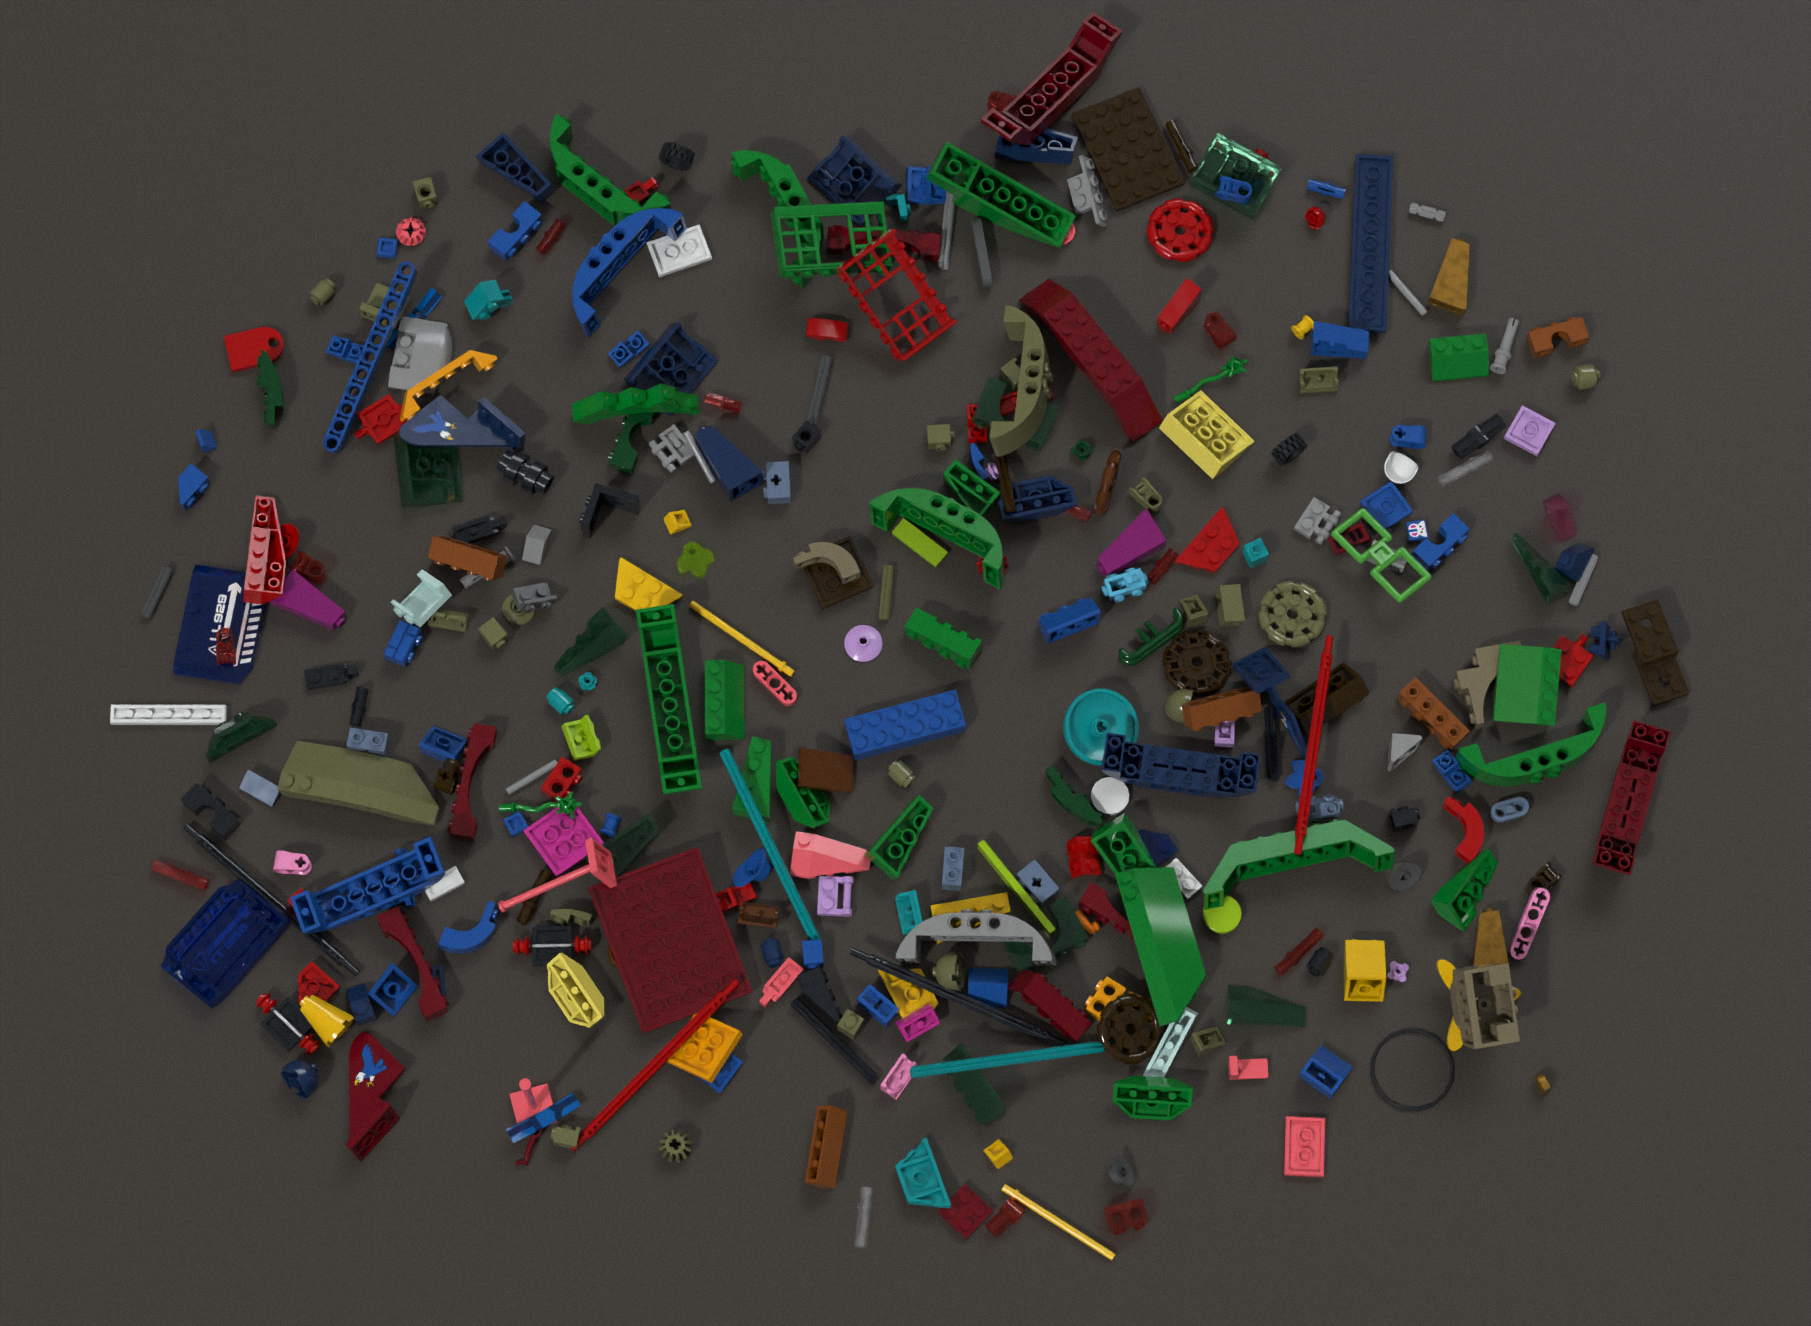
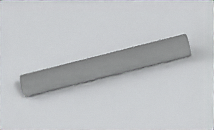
M1390 270L1388 273L1389 279L1416 310L1424 316L1428 312L1399 277Z
M690 430L683 433L709 482L713 483L717 480Z
M554 759L505 788L508 795L553 770L557 761Z

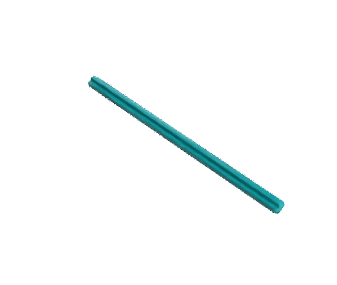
M725 749L721 751L720 756L809 940H819L820 936L730 750Z
M1095 1041L918 1065L910 1068V1075L912 1078L1100 1053L1104 1052V1047L1102 1043Z

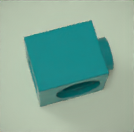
M1261 538L1243 545L1242 553L1250 569L1268 561L1269 553Z

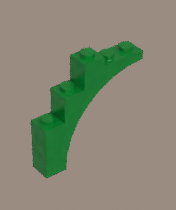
M659 384L647 390L630 387L617 394L600 391L572 404L573 422L584 425L611 417L637 413L669 412L693 416L699 414L697 395L675 391V387L665 384Z

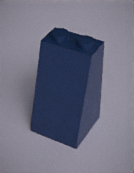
M713 426L702 427L696 432L695 441L730 502L763 484L760 468Z

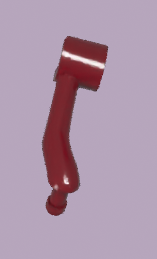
M541 1129L538 1135H530L531 1137L524 1153L525 1160H517L515 1165L525 1164L527 1166L529 1164L535 1140L539 1139L542 1135Z

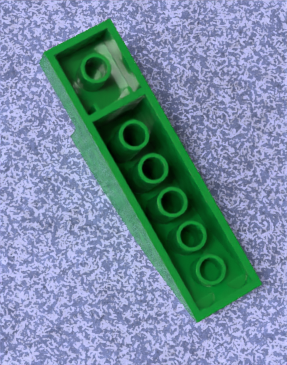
M949 142L941 146L925 177L926 180L954 195L952 202L962 209L1007 230L1060 248L1076 216Z

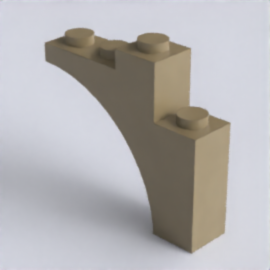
M1520 640L1503 643L1507 645H1521ZM1500 644L1475 649L1471 656L1472 666L1476 668L1457 671L1455 678H1453V685L1455 689H1458V693H1466L1464 695L1466 706H1470L1471 711L1469 713V720L1471 724H1474L1475 729L1483 728L1484 698L1488 688L1497 678Z

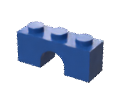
M525 201L512 214L513 221L519 225V229L514 233H507L499 228L488 240L489 248L505 261L513 258L521 244H526L530 239L531 233L534 230L537 231L542 226V214Z
M1454 513L1439 527L1438 532L1444 537V543L1436 545L1426 538L1412 552V556L1427 571L1431 568L1436 569L1441 564V559L1445 555L1447 557L1450 556L1455 550L1454 547L1458 543L1460 545L1463 544L1469 537V528Z

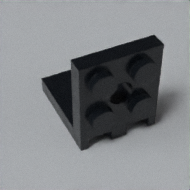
M595 483L591 496L588 495L585 506H587L585 513L582 512L579 519L580 529L584 537L591 538L602 504L639 515L641 509L639 496Z

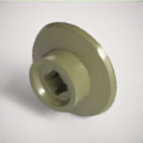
M512 594L503 602L502 614L510 624L524 625L535 616L536 610L529 613L515 610L516 605Z

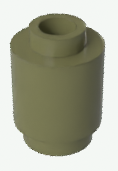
M325 278L309 292L311 296L309 299L318 306L320 304L323 306L335 293L334 290L337 287L331 280Z
M901 760L898 762L894 761L888 767V775L901 787L904 786L907 789L916 780L914 772Z

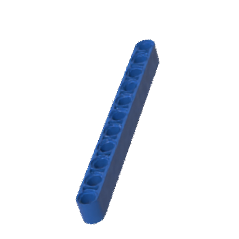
M402 262L397 268L325 435L323 446L331 454H338L344 447L415 282L417 269L411 262ZM406 268H412L411 274H403ZM401 284L404 285V290L400 293H397V286ZM391 302H397V307L394 310H389L388 308ZM384 319H389L390 321L387 327H381V322ZM381 336L382 342L375 345L374 339ZM374 354V360L367 362V355ZM367 371L366 378L359 379L360 372ZM359 388V394L355 397L351 396L352 390ZM349 405L352 406V411L349 414H344V408ZM339 423L345 424L342 431L336 430ZM332 440H337V446L330 449L329 443Z

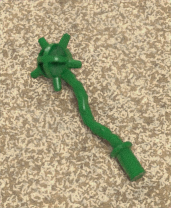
M1230 357L1226 366L1221 367V370H1224L1223 372L1204 378L1190 390L1184 389V392L1174 396L1176 404L1191 398V395L1205 383L1222 379L1226 375L1231 378L1233 375L1236 376L1241 372L1245 373L1244 364L1248 363V359L1241 361L1240 359Z
M569 792V795L564 798L556 796L555 799L559 802H547L532 808L516 804L513 801L511 804L499 805V812L512 811L515 813L517 810H523L529 813H537L543 811V809L555 807L560 808L556 811L557 814L562 812L570 814L571 818L574 819V812L577 806H582L583 803L576 802L573 798V792Z

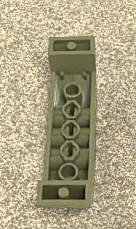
M1005 305L1004 325L1010 341H1023L1014 421L991 422L990 441L996 456H1003L1015 451L1028 442L1037 432L1046 413L1047 400L1051 398L1049 383L1053 381L1050 359L1040 329L1026 313L1010 305Z

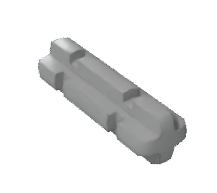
M1414 202L1410 204L1409 212L1412 214L1419 213V216L1430 219L1436 218L1440 222L1444 221L1446 212L1443 210L1436 211V208L1425 205L1419 206L1418 203Z

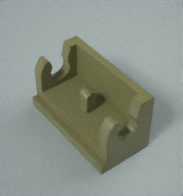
M1338 367L1300 369L1298 375L1300 394L1338 391Z
M1240 584L1220 585L1215 590L1220 627L1238 626L1239 623L1245 621Z

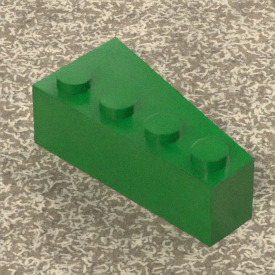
M920 795L913 797L864 853L891 880L899 877L900 871L906 863L933 807Z

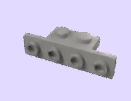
M1081 155L1079 159L1083 173L1067 179L1075 213L1081 215L1093 210L1096 224L1106 227L1108 226L1106 221L1107 214L1103 209V198L1098 190L1099 182L1094 174V163L1089 157Z

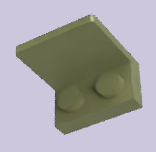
M379 283L375 284L367 304L362 302L359 308L362 317L375 322L389 287ZM408 296L406 300V303L394 328L395 330L397 329L398 324L404 314V311L410 301V296ZM391 302L388 307L389 310H394L397 307V302ZM384 319L381 322L385 326H388L390 323L389 319Z

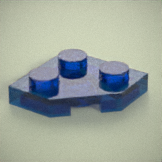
M1143 829L1138 831L1156 866L1179 852L1169 835Z

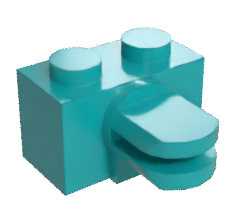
M496 280L480 282L464 300L472 320L480 319L482 321L490 318L494 310L506 307L513 302L509 290L500 291Z

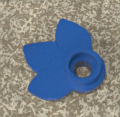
M1295 760L1291 762L1294 773L1288 776L1285 784L1290 788L1299 789L1300 796L1305 761ZM1316 768L1315 776L1317 779L1314 780L1313 792L1315 787L1319 786L1323 781V773L1318 768Z

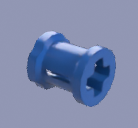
M606 813L604 826L600 828L599 832L615 838L617 826L622 821V818Z

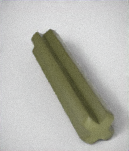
M891 565L883 566L879 619L884 621L889 620L894 570V567Z

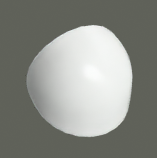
M1392 451L1385 461L1384 470L1386 476L1392 482L1402 484L1409 482L1415 476L1418 465L1409 457Z

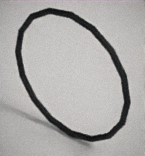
M1403 1029L1389 1034L1378 1044L1371 1058L1370 1075L1376 1091L1387 1103L1401 1110L1420 1111L1435 1106L1447 1095L1453 1083L1454 1063L1449 1049L1438 1037L1424 1030ZM1406 1032L1422 1033L1436 1040L1445 1050L1450 1063V1080L1444 1093L1433 1103L1421 1107H1405L1389 1100L1379 1089L1374 1075L1375 1058L1381 1046L1393 1036Z

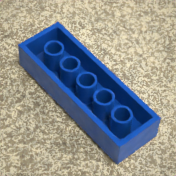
M956 690L844 719V726L854 761L966 732V724Z

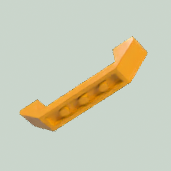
M472 350L467 351L405 392L400 420L402 422L406 419L409 420L420 410L413 396L415 399L419 398L425 393L424 389L436 387L440 384L439 380L445 376L448 379L456 373L454 370L458 367L463 369L471 364L472 361L479 372L483 369L488 371L495 366L494 362L498 358L495 355Z

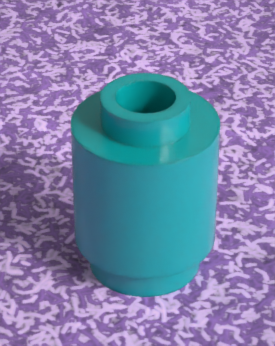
M555 687L546 696V699L549 700L548 703L561 715H568L575 708L573 706L575 701L562 689Z

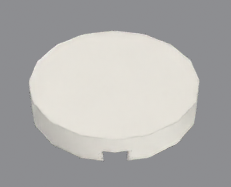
M1112 777L1102 778L1092 788L1091 801L1094 808L1101 814L1108 816L1116 815L1126 808L1129 801V791L1122 781Z

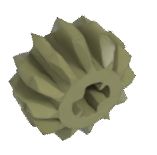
M671 1129V1136L665 1132L664 1137L666 1140H659V1143L663 1145L659 1147V1151L664 1152L662 1157L667 1158L669 1156V1162L671 1163L674 1158H676L677 1163H680V1156L686 1160L687 1155L685 1152H692L688 1147L692 1145V1141H686L689 1135L685 1134L682 1136V1130H679L676 1135L674 1129ZM674 1142H677L678 1145H681L678 1146L677 1150H674L673 1147H670L673 1146Z

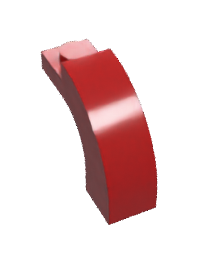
M1448 796L1442 807L1462 823L1465 830V838L1456 848L1454 854L1465 863L1470 864L1478 855L1483 843V822L1477 810L1469 802L1463 808L1459 800Z

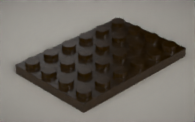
M1140 87L1072 113L1071 117L1116 212L1185 184Z

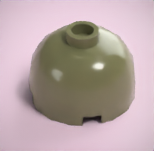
M946 953L938 959L936 966H933V977H936L937 982L944 988L961 991V988H964L966 968H962V962H965L963 953Z

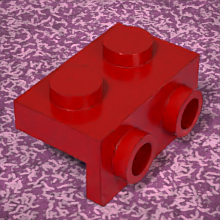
M1076 836L1067 841L1066 850L1069 857L1071 878L1098 876L1101 874L1098 850L1091 842L1092 837Z

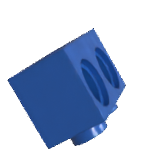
M870 984L857 998V1004L886 1028L899 1015V1008Z

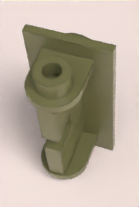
M438 609L429 618L427 626L465 632L469 614Z

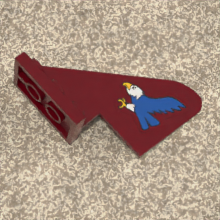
M367 1032L357 1035L349 1051L350 1137L345 1146L360 1162L399 1121L400 1117L388 1102L381 1100L380 1097L406 1070L397 1059Z

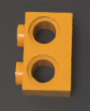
M1107 976L1104 981L1100 979L1095 987L1097 992L1093 997L1090 995L1084 1004L1086 1006L1085 1013L1100 1021L1101 1011H1096L1093 1006L1099 1003L1105 1007L1108 1002L1116 1000L1117 996L1125 994L1127 988ZM1110 987L1114 989L1115 993L1113 995H1106L1104 989Z

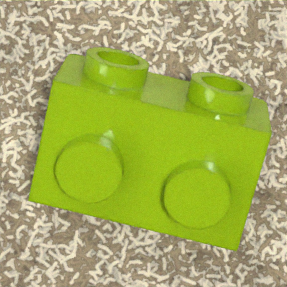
M589 715L583 716L580 720L563 723L561 726L574 761L594 757L601 750L600 740L595 734L594 724L590 720Z

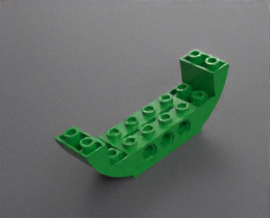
M556 113L551 125L550 146L557 179L560 184L614 226L626 217L639 211L656 208L671 209L670 199L664 194L660 195L658 192H655L641 207V204L635 199L631 200L623 189H617L613 186V182L606 176L603 178L599 175L595 167L585 164L581 156L571 153L570 148L567 146L573 139L571 122L565 116L561 117Z
M742 150L731 152L732 159L730 162L734 176H738L740 181H744L759 173L764 183L767 182L769 185L768 191L771 197L776 198L778 202L776 203L777 207L811 205L789 164L785 165L778 159L757 151ZM814 217L821 258V240L824 239L823 224L819 217ZM797 218L799 231L812 230L810 218ZM785 219L789 229L793 228L794 230L793 219ZM800 235V242L803 248L814 247L813 235ZM815 251L803 252L804 265L817 264ZM799 259L793 260L792 265H799ZM798 276L792 280L802 290L812 278Z

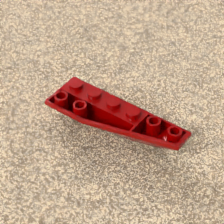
M255 496L243 602L264 604L281 597L283 594L286 558L275 498Z

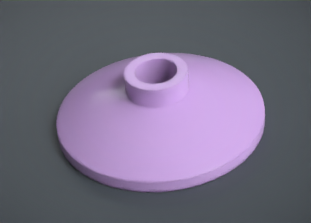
M858 625L852 628L847 633L844 641L847 654L858 662H868L875 659L880 654L883 645L880 633L868 625ZM866 639L867 643L861 644L860 640Z

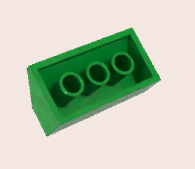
M705 660L706 740H744V665L727 660Z

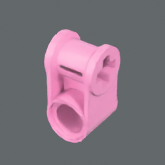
M281 850L276 851L274 872L307 875L311 872L312 863L305 854Z

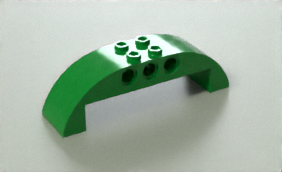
M903 488L889 491L874 498L869 503L872 525L888 532L898 517L902 516L984 558L982 561L984 582L999 590L1003 587L1004 564L1000 538L993 526L969 506H963L951 497L947 498L934 491L920 488Z
M1601 703L1586 708L1582 717L1586 729L1585 733L1488 764L1484 763L1479 746L1475 743L1460 748L1455 759L1459 762L1462 770L1471 777L1493 786L1511 787L1527 783L1533 785L1541 782L1546 777H1549V779L1558 777L1561 772L1579 764L1590 753L1604 726L1606 705Z

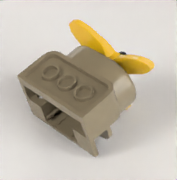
M1439 959L1437 961V970L1443 982L1450 990L1453 1017L1447 1035V1045L1451 1051L1458 1050L1463 1044L1468 1048L1479 1049L1520 1041L1517 1024L1518 1008L1514 1000L1520 996L1521 991L1512 985L1509 963L1480 964L1455 968L1446 960Z

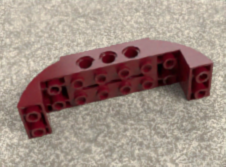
M1633 720L1599 830L1593 855V865L1631 876L1636 858L1634 857L1661 759L1666 750L1671 731Z

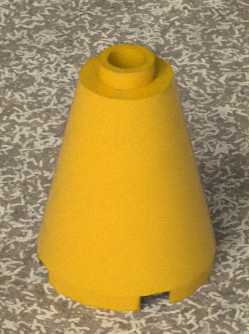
M314 995L306 996L300 1002L302 1006L300 1011L329 1048L335 1044L333 1042L335 1038L339 1039L355 1019L349 1013Z

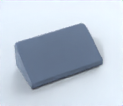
M249 769L239 787L242 791L273 807L281 794L277 790V785Z

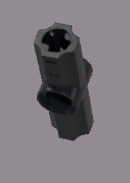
M1495 414L1483 424H1477L1471 428L1466 436L1451 446L1454 454L1458 458L1463 459L1475 449L1484 447L1490 442L1492 437L1506 428L1503 418Z

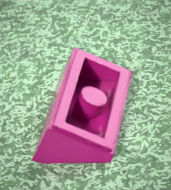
M926 1004L895 1022L905 1041L909 1042L939 1025L940 1021L933 1007L930 1004Z

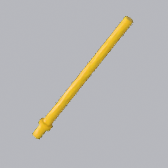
M695 601L690 603V608L776 666L779 672L783 671L790 677L794 675L795 670L790 668L787 662L780 661Z
M1007 1184L1002 1188L1001 1191L1011 1196L1010 1199L1019 1201L1111 1261L1116 1254L1022 1195L1019 1193L1020 1190H1015Z

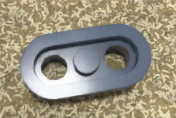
M1522 797L1512 798L1494 804L1490 815L1497 823L1507 822L1525 816L1529 810V804ZM1515 806H1520L1522 810L1517 811ZM1497 811H1502L1503 816H1498Z

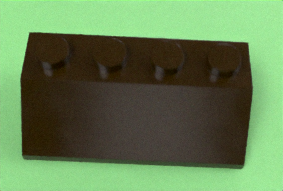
M1344 662L1330 671L1323 725L1370 694L1362 676ZM1317 680L1284 702L1294 713L1300 730L1306 735L1310 734Z

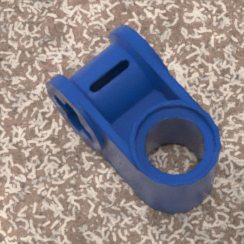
M1227 176L1220 177V186L1218 191L1215 192L1216 197L1241 204H1247L1251 201L1252 187L1249 183ZM1245 190L1248 192V194L1242 196L1239 194V192Z
M1397 425L1392 429L1389 441L1392 446L1397 448L1423 449L1426 447V427L1420 425Z

